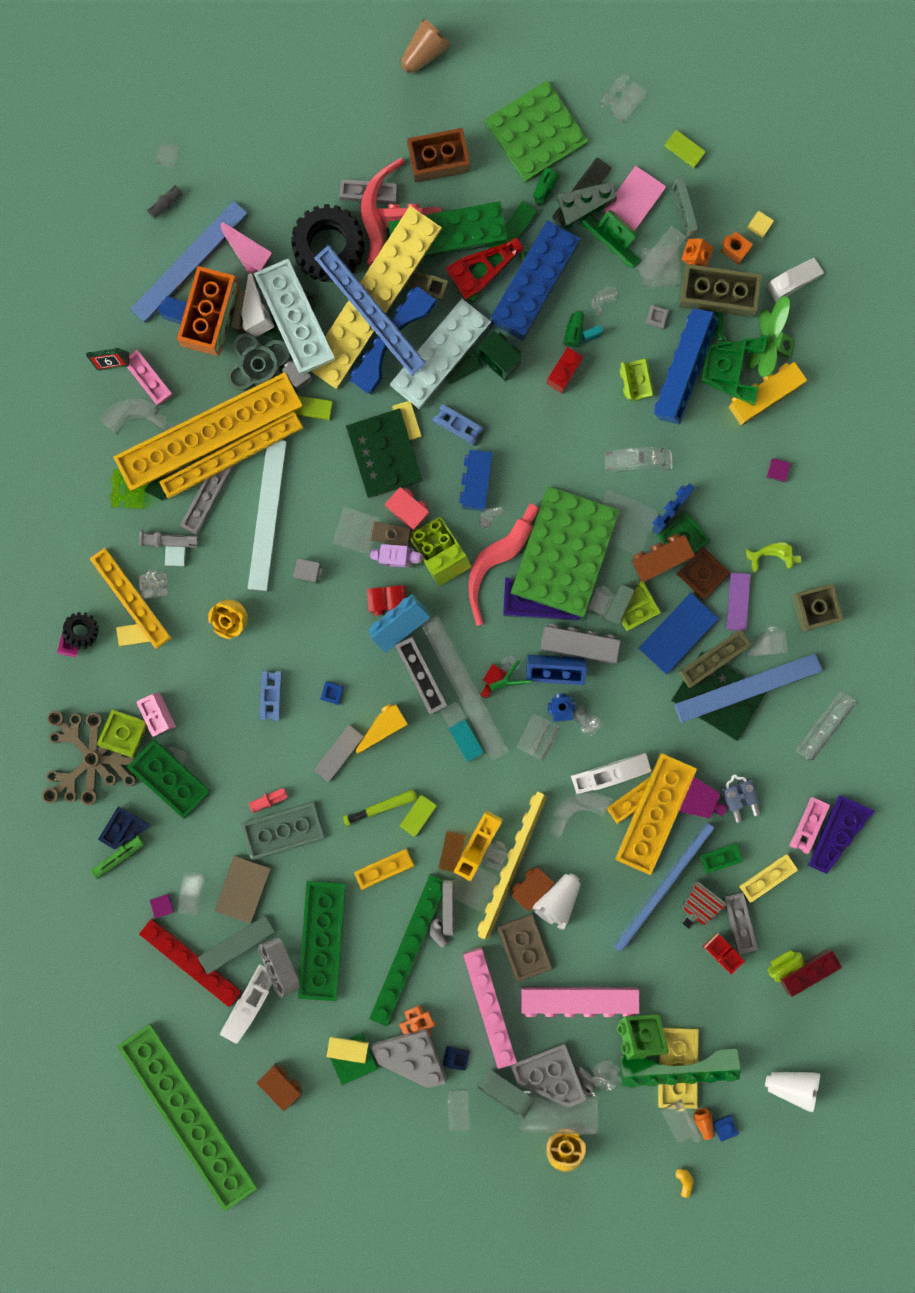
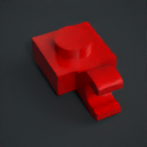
M492 664L482 680L487 684L480 695L487 699L491 692L489 684L504 679L507 672Z

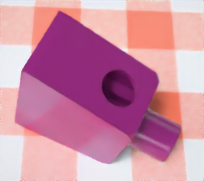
M693 777L679 812L710 819L712 813L723 816L727 806L718 802L720 793Z

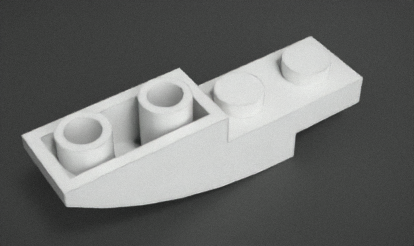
M643 753L573 774L571 778L576 794H580L651 772V767L647 754Z
M258 965L241 999H238L219 1034L236 1044L255 1018L272 985L264 966Z

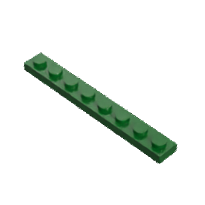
M431 874L429 875L369 1017L370 1020L387 1027L442 897L444 880Z

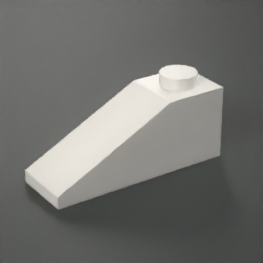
M812 258L774 278L766 288L774 301L777 302L779 298L789 296L823 275L824 272L816 259Z
M250 273L247 278L241 312L242 326L247 333L257 337L274 328L270 309L254 274Z

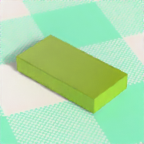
M675 130L664 145V147L692 168H695L706 153V151L678 130Z
M298 396L303 407L295 411L297 416L330 421L333 401Z
M420 795L399 827L415 837L437 805L423 795Z

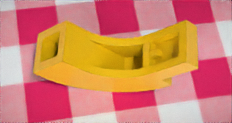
M487 810L485 811L467 843L454 873L469 881L472 880L489 844L502 823V818Z

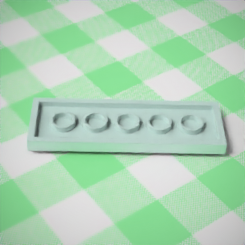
M289 259L255 272L254 277L299 374H305L335 361V357Z
M461 299L417 351L427 365L414 376H411L404 367L390 383V386L420 409L491 325V321Z

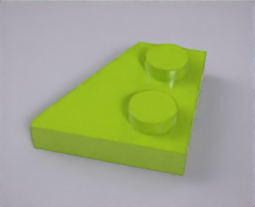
M641 581L634 590L620 620L626 632L661 613L644 582Z

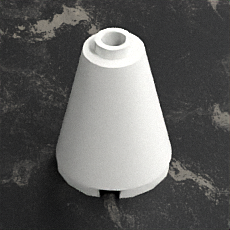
M572 873L563 875L535 903L532 910H536L535 913L551 925L552 923L559 924L557 928L564 930L568 924L581 886L580 879Z
M771 1072V1076L767 1075L765 1087H768V1092L808 1112H814L820 1074L816 1072Z

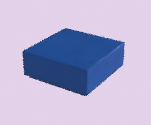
M326 681L320 700L339 705L344 686Z

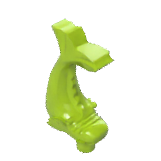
M785 542L767 545L757 552L746 549V558L752 562V571L755 573L758 569V560L763 555L780 557L781 560L785 561L787 569L793 568V564L801 563V556H793L792 546Z

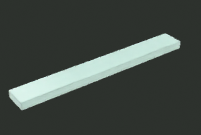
M281 440L266 448L248 582L249 590L265 592L268 590L287 441Z

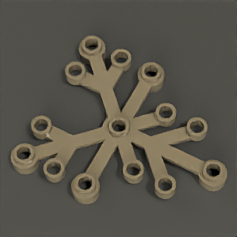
M52 711L48 714V723L52 726H58L64 733H51L49 736L50 742L54 744L60 742L73 743L83 754V762L71 773H58L54 770L47 773L46 778L49 782H61L54 788H47L43 791L42 799L44 802L55 803L59 798V793L66 787L67 792L64 795V799L67 802L76 801V778L87 769L86 791L81 794V802L84 805L95 804L98 799L94 791L96 770L104 778V782L107 785H114L117 781L116 775L110 774L102 763L110 764L121 776L126 786H133L136 783L135 776L130 775L122 766L129 765L134 758L121 757L123 754L114 752L111 756H102L108 749L102 747L97 749L98 728L103 723V718L100 714L90 713L86 717V724L90 727L89 749L79 738V725L83 721L81 715H71L70 728L65 723L62 712ZM56 715L60 717L59 722L54 721ZM75 716L79 717L78 723L73 722ZM94 717L98 718L97 724H93L92 719ZM55 734L59 737L56 742L53 740V735ZM92 755L96 758L94 763L90 762ZM51 773L56 774V778L54 780L50 778ZM109 776L114 778L112 783H109L107 780ZM128 777H132L133 782L131 784L127 783ZM50 792H53L55 795L53 799H50L48 796ZM69 793L74 795L73 800L68 799ZM88 794L93 795L92 801L87 800Z

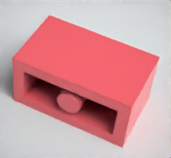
M399 487L385 503V506L409 528L415 531L428 517V506L421 500L417 502L413 498L414 494L407 488L403 490Z

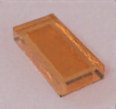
M446 832L438 869L454 872L461 857L465 835Z

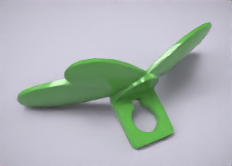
M786 296L779 298L772 313L768 309H763L759 314L762 335H768L765 354L752 353L747 361V367L752 369L758 365V372L761 377H768L775 370L777 351L787 357L792 355L795 340L782 332L791 309L790 299ZM786 340L789 343V348L787 351L785 350L784 345H782L783 342H785Z

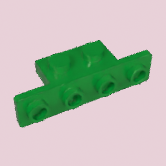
M611 209L607 211L600 222L591 214L587 216V219L580 221L581 225L589 229L596 239L608 246L612 253L618 255L625 265L634 268L641 262V259L628 249L638 236V233Z

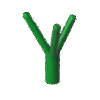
M717 312L715 315L719 321L710 344L717 333L720 341H729L723 330V313Z
M517 660L504 679L489 684V687L493 692L508 685L533 683V680L508 681L520 663V660Z

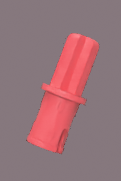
M281 788L268 795L265 793L263 797L249 802V806L252 812L256 813L266 807L271 808L273 804L287 799L288 795L286 790Z

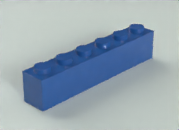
M692 308L691 313L687 317L685 330L681 333L678 349L675 350L673 355L674 360L671 367L668 368L665 384L661 387V395L654 406V414L662 421L681 424L719 321L713 312Z

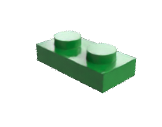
M737 843L699 855L705 874L743 862Z

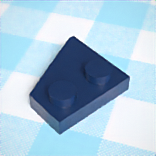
M118 806L98 840L115 850L148 829L151 824Z

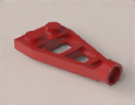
M514 238L508 243L463 257L446 267V271L465 301L480 293L517 254L524 250L520 241ZM500 253L503 261L496 267H492L487 258ZM481 262L487 267V273L477 280L470 272L469 267Z

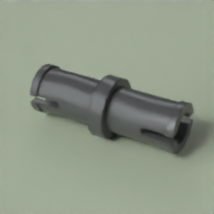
M174 185L166 194L158 197L159 200L147 209L148 213L156 219L165 209L171 208V204L182 196L183 193Z

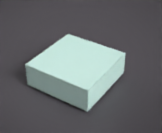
M166 546L165 566L185 567L186 548Z

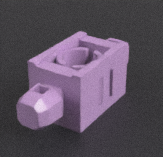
M381 544L380 549L371 550L370 558L379 561V564L384 566L412 568V564L422 562L423 555L419 552H414V549H410L408 546Z

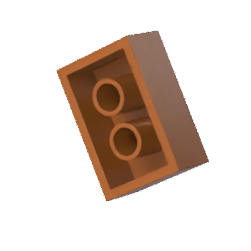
M463 128L407 138L415 183L470 172V160Z
M676 533L667 538L668 542L664 544L658 542L652 545L649 552L641 551L633 555L634 559L631 562L642 582L695 556L685 535Z

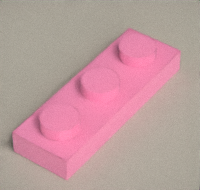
M138 350L123 360L127 368L157 406H160L173 396Z

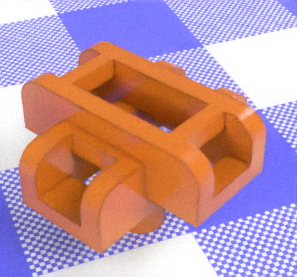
M417 1005L404 1012L407 1020L399 1024L403 1034L427 1028L430 1037L433 1035L431 1027L436 1024L430 1016V1011L423 1013L421 1006Z

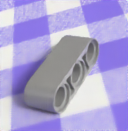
M276 937L260 944L259 953L277 995L283 997L299 990V980L280 938Z

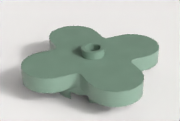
M244 333L237 336L233 343V350L239 359V363L229 369L227 381L234 390L244 391L253 385L258 386L280 375L277 370L285 365L290 358V352L285 342L273 340L265 346H261L251 334ZM261 363L262 368L256 369L255 365Z

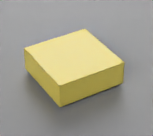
M758 210L747 228L763 238L774 220Z

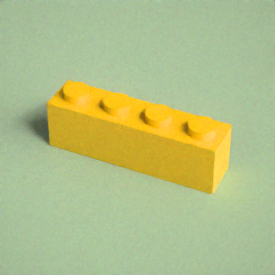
M795 362L790 365L785 363L778 368V373L764 377L762 379L764 382L760 385L756 383L752 385L758 387L755 406L735 397L731 399L732 403L729 409L740 425H743L805 384L807 379Z

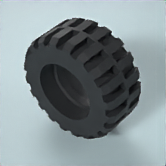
M324 204V208L315 206L312 212L309 210L303 213L304 218L299 217L296 221L297 227H293V237H291L292 250L296 262L301 266L302 271L305 274L309 273L311 278L315 280L320 278L322 282H327V279H331L314 257L317 255L312 252L310 243L318 232L325 229H333L342 233L346 239V246L338 256L349 270L354 273L356 265H360L362 261V255H364L365 250L362 228L358 224L356 217L351 216V213L346 209L342 211L340 206L335 205L334 208H330V204Z

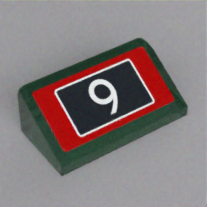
M120 348L86 353L92 365L99 371L129 366V352Z

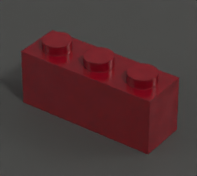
M827 948L804 961L805 964L782 977L781 984L786 993L793 997L840 970L842 966L834 952Z

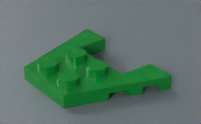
M762 335L760 338L755 339L745 338L743 341L737 342L727 341L710 344L705 357L701 382L755 406L758 387L739 385L745 352L765 354L768 335Z

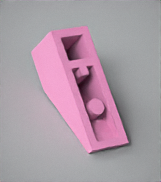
M222 222L221 231L243 266L246 267L245 270L254 274L264 269L271 258L272 252Z

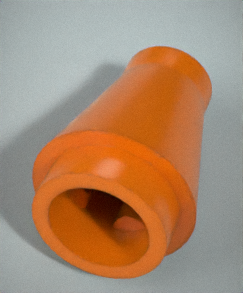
M708 1108L696 1110L693 1120L703 1135V1139H712L715 1136L712 1113L709 1112Z

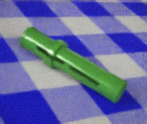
M138 835L126 845H121L119 850L91 869L93 876L99 879L126 858H131L134 852L145 846L143 839ZM132 847V849H130V850L127 851L125 854H123L122 856H120V854H122V853H123L124 851H126L128 848ZM113 859H116L114 862H112L110 865L104 868L106 864L111 862Z

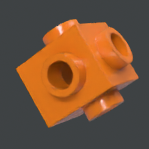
M688 239L681 260L686 264L707 267L713 246L704 239Z

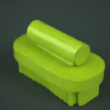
M790 949L770 961L771 965L767 971L776 982H781L782 977L805 964L803 956L800 952H792Z

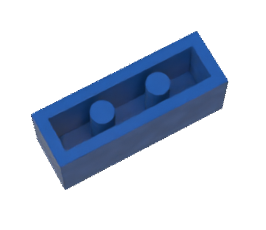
M469 450V455L465 454L464 466H467V473H463L461 485H465L464 492H460L459 503L463 504L462 509L485 512L492 452Z
M527 654V680L544 683L585 685V658Z

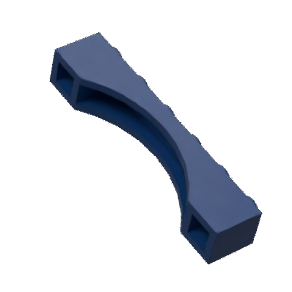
M418 286L409 291L406 296L408 298L404 305H399L395 311L397 315L391 320L400 331L408 324L426 318L438 303L437 300ZM379 336L374 340L372 350H368L362 357V364L359 367L356 366L351 373L352 378L350 381L367 394H372L382 380L383 359L388 347Z

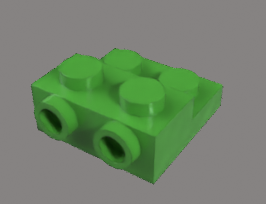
M660 1014L625 1016L619 1021L617 1032L619 1035H622L623 1043L621 1049L623 1054H626L627 1060L644 1059L647 1056L666 1055L669 1052Z

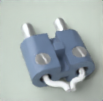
M736 774L732 775L726 787L721 789L728 812H733L736 823L742 822L739 809H742L744 806H751L753 815L759 816L760 812L757 803L760 800L753 779L738 777ZM734 777H735L737 780H741V779L743 780V781L737 782V784H735V785H733V784L729 785L730 783H732V782L734 781Z

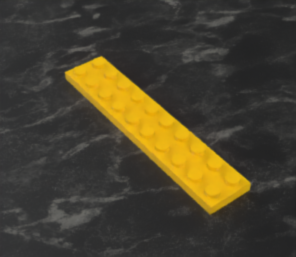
M284 372L113 456L132 492L303 406L288 376Z

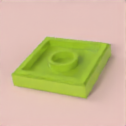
M112 709L97 745L134 758L148 726L145 720Z

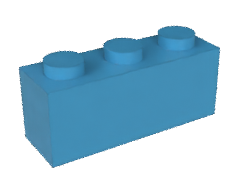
M411 594L409 597L404 598L394 609L389 610L382 619L374 622L368 630L371 639L386 653L427 621L430 616L427 608Z

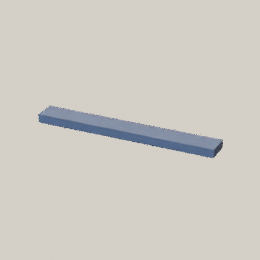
M233 201L135 303L131 311L146 323L159 309L161 302L165 301L166 296L171 297L195 272L197 266H200L226 239L221 231V223L224 222L235 229L248 216V213Z
M329 245L314 257L411 376H414L427 365Z
M814 653L677 703L674 707L680 722L683 723L820 673L822 668Z
M705 823L615 942L613 946L617 950L623 951L714 830L712 825Z

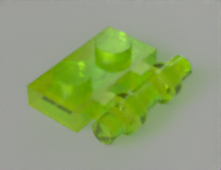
M113 469V476L110 482L112 483V493L110 494L111 508H119V501H124L125 509L144 510L146 485L131 492L124 478L120 477V470ZM120 484H125V494H119Z

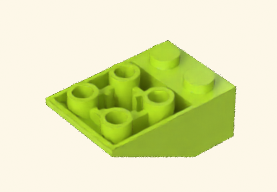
M441 516L409 534V539L417 552L423 555V562L439 587L472 568L466 554Z

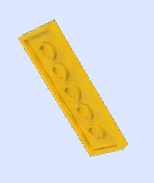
M660 753L615 860L649 875L652 874L696 773V768Z

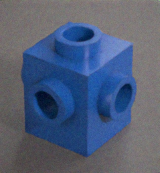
M566 693L555 694V698L550 699L551 703H547L548 714H552L553 722L573 720L572 712H576L575 701H571V696L566 697ZM559 704L564 705L563 711L559 710Z

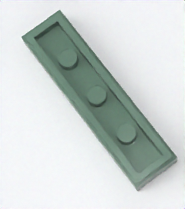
M266 916L202 954L198 959L206 973L209 974L269 937L275 931Z

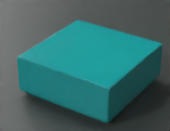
M599 325L584 331L582 335L584 343L601 337L603 333L602 326Z

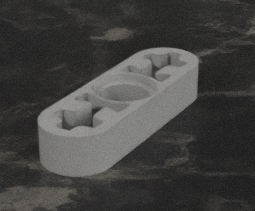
M444 880L443 935L454 936L455 886L453 880Z

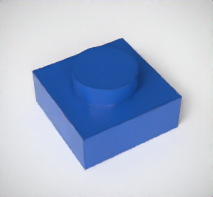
M730 1114L713 1121L721 1142L739 1134Z

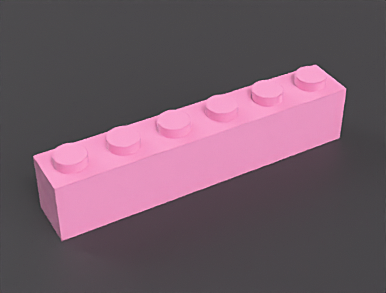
M479 947L463 952L497 1067L500 1069L516 1064L514 1051L483 949Z
M521 987V1013L525 1014L526 1017H536L537 1014H545V1017H556V1014H564L565 1017H576V1014H584V1017H595V1014H603V1017H615V1014H623V1017L634 1016V1014H639V989L628 987Z

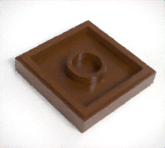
M702 547L676 575L704 601L725 580L730 572Z

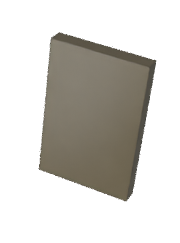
M234 856L214 911L251 924L271 868Z
M533 913L497 926L516 982L553 969Z

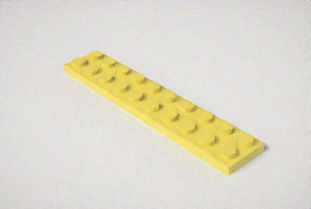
M409 206L360 282L386 314L442 230V227L411 206ZM349 300L325 336L335 361L311 371L335 389L339 388L375 333Z

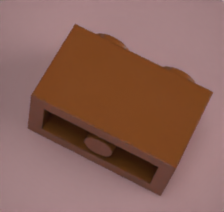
M537 866L529 868L524 874L526 878L521 883L518 881L511 888L513 891L511 896L528 912L554 884Z
M275 1063L256 1084L285 1111L301 1095L302 1090L300 1088L302 1086L297 1080H291L287 1076L288 1072L282 1065L278 1066Z

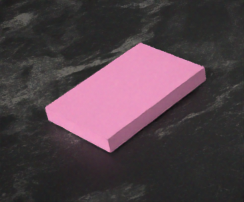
M635 165L617 190V201L605 207L603 213L606 214L611 209L636 231L664 192L666 186Z

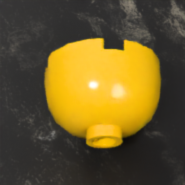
M227 599L220 601L211 608L208 613L209 624L212 622L213 630L216 634L226 639H232L244 631L248 624V614L241 603Z
M571 1130L557 1131V1134L551 1135L547 1142V1158L555 1169L562 1172L573 1171L584 1160L586 1154L585 1143L576 1132Z

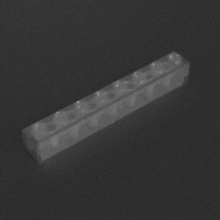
M436 615L428 619L421 627L490 760L493 761L509 751L439 616Z

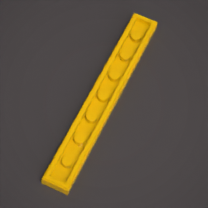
M295 411L159 481L167 498L171 499L304 428Z

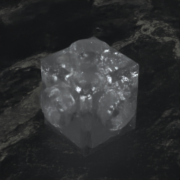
M158 570L146 571L147 574L139 576L142 599H158L169 596L166 573H158Z
M605 1059L590 1067L593 1074L591 1079L595 1087H599L600 1090L606 1089L610 1091L617 1087L616 1083L621 1081L619 1077L621 1075L620 1070L616 1064L613 1065L611 1059Z

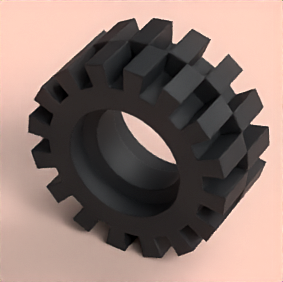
M77 612V615L71 614V617L68 616L63 625V639H66L67 645L70 643V647L74 648V646H77L79 650L81 647L87 649L88 645L91 647L98 636L99 626L96 619L93 620L92 615L88 617L86 612H84V615H81V612ZM76 625H84L88 629V633L83 637H79L74 634L73 628Z

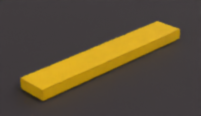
M104 548L90 558L91 562L154 648L157 650L170 641L172 637L108 550Z

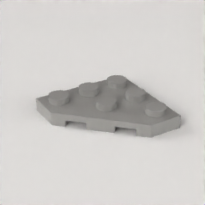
M427 1028L372 1044L371 1047L379 1065L426 1088L446 1084V1076Z
M565 1044L511 1065L517 1084L568 1108L587 1101Z

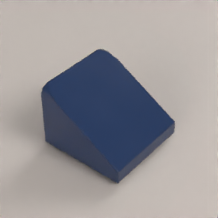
M447 1046L443 1065L449 1069L466 1070L470 1051Z

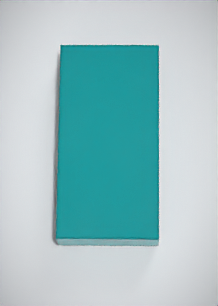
M465 719L449 728L467 762L484 753Z

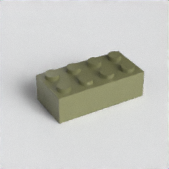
M686 264L683 270L678 307L753 318L758 308L762 274Z

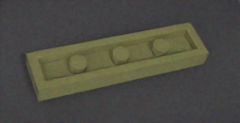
M740 629L678 672L688 688H690L749 648L751 643L742 629Z

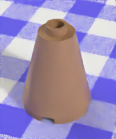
M426 19L421 21L400 60L402 62L401 67L408 74L410 72L416 73L451 46L450 42L439 33L440 31Z

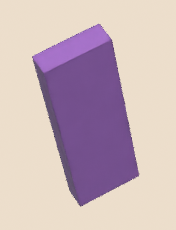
M730 573L726 630L738 631L742 629V631H746L750 574Z

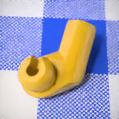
M679 1168L675 1176L683 1184L680 1195L690 1198L694 1180L688 1170Z

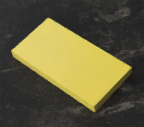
M663 1028L669 1052L666 1055H659L658 1064L685 1066L698 1063L699 1029ZM698 1082L694 1084L677 1083L675 1085L659 1084L658 1107L698 1109Z

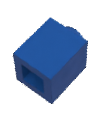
M166 296L165 301H162L159 307L160 315L165 320L181 324L187 303Z

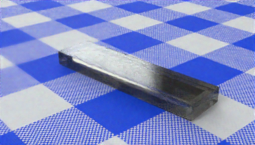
M596 157L572 191L600 185L612 168ZM558 208L552 218L566 228L560 208Z

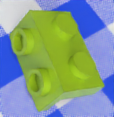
M644 358L630 363H620V376L624 379L625 384L623 392L628 400L635 402L655 396L648 359Z

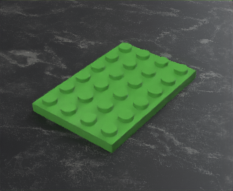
M547 486L511 594L584 618L620 510Z

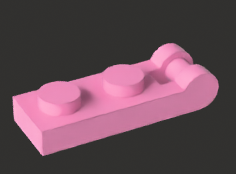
M813 797L810 798L790 842V847L794 849L797 847L803 853L809 854L830 807L829 804ZM802 835L807 837L806 842L800 841Z

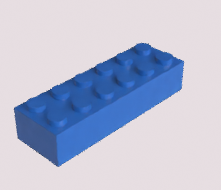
M547 220L492 314L491 324L524 341L577 249L580 238Z

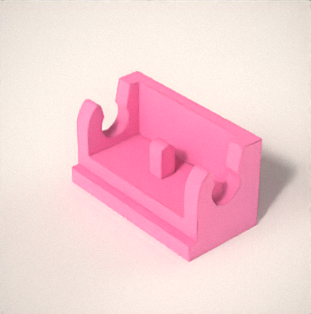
M161 693L151 694L136 702L152 737L176 728Z

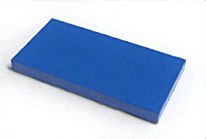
M689 593L638 649L660 670L667 674L718 618L692 593Z

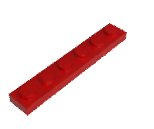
M150 919L139 933L142 938L226 1006L230 1007L242 992V990L217 970L207 974L198 959L199 956L154 919Z

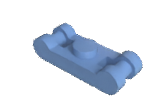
M442 404L439 408V414L432 421L474 446L477 442L476 438L479 434H482L484 429ZM446 415L451 417L448 422L444 420ZM468 427L472 429L470 435L465 433Z
M262 670L260 720H280L282 671L269 673V671ZM268 680H274L275 686H268ZM267 705H274L273 711H267Z

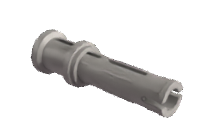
M140 530L139 547L147 545L155 546V548L161 546L197 548L198 536L162 534L160 531L152 533Z

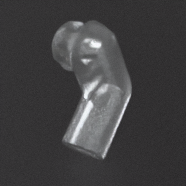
M497 506L484 510L479 520V526L483 529L488 528L494 517L504 514L503 507Z

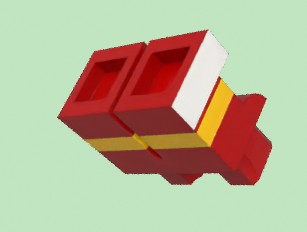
M715 933L703 945L706 951L731 975L745 962L718 933Z

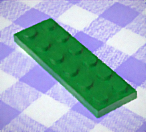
M306 881L298 999L337 1001L346 883Z

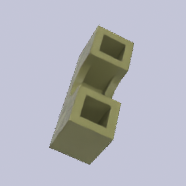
M415 270L406 283L405 288L415 289L418 286L431 297L444 301L450 283L447 280Z

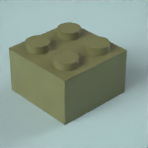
M834 584L791 595L801 632L844 621Z

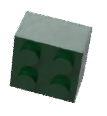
M493 330L478 346L477 356L505 381L520 366L521 351L514 345L510 346L506 342L507 338L501 332L497 333Z

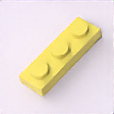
M785 854L738 887L744 893L749 903H751L797 872L798 869L788 854Z

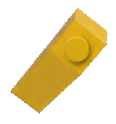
M389 704L381 709L382 713L378 715L357 747V754L408 725L397 705L392 706V704Z

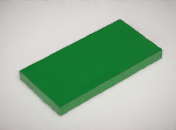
M155 738L127 766L131 772L183 819L211 792L206 785Z

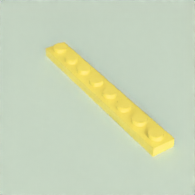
M540 792L531 797L529 803L531 808L522 819L524 825L515 836L516 844L514 849L511 848L508 853L507 859L509 861L507 866H504L501 870V881L499 885L496 884L492 893L494 898L492 902L488 903L485 909L487 915L478 926V936L483 939H489L548 797Z

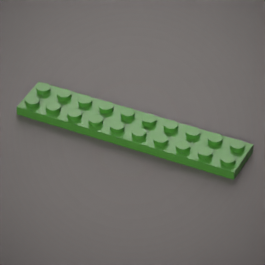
M151 1023L117 1046L224 1212L257 1190L258 1186Z

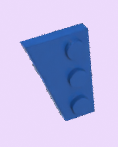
M689 483L686 487L683 485L676 492L678 496L674 502L670 500L665 506V514L663 516L658 515L653 521V532L659 534L665 527L666 523L694 490L695 487Z

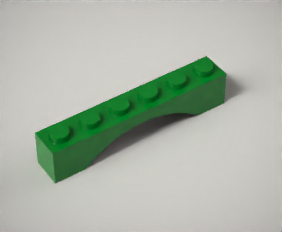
M737 1049L717 1050L703 1061L685 1066L658 1064L646 1058L627 1060L626 1055L620 1056L619 1064L622 1087L628 1086L630 1088L642 1085L652 1087L659 1084L732 1082L739 1080L741 1072Z

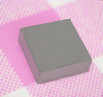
M651 305L645 324L664 329L669 310Z

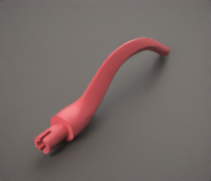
M402 158L397 159L380 170L369 182L362 197L361 216L370 241L367 264L370 267L388 240L386 227L376 206L377 194L385 177L404 165Z
M529 504L521 520L517 519L509 535L481 551L472 566L468 592L476 626L484 624L478 605V592L482 578L491 567L511 560L524 547L532 532V523L539 511V508L533 504Z

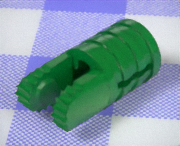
M545 168L536 185L533 197L538 206L544 204L549 194L552 193L557 180L560 178V175L553 169Z
M578 310L571 315L569 324L566 327L564 345L580 347L582 331L584 329L585 315L583 311Z

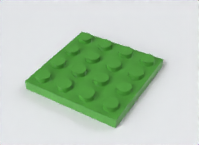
M548 80L490 115L484 121L525 183L544 172L545 168L552 167L588 144L587 138Z

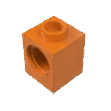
M734 231L731 236L727 235L721 243L724 245L721 252L739 265L753 244ZM731 244H737L740 249L734 250Z

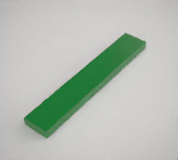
M521 201L505 224L507 243L514 238L519 240L538 212L524 201ZM505 243L490 245V247H489L488 249L493 248V247H496V246H499V245H502V244H505ZM496 253L488 257L487 260L492 267H496L503 261V257L500 253ZM479 262L471 273L475 279H481L487 273V267L484 263ZM481 292L468 300L474 303Z

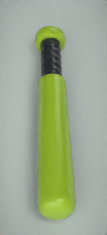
M412 789L367 807L359 813L350 816L344 815V823L348 827L351 826V823L362 818L372 817L408 804L417 799V794Z

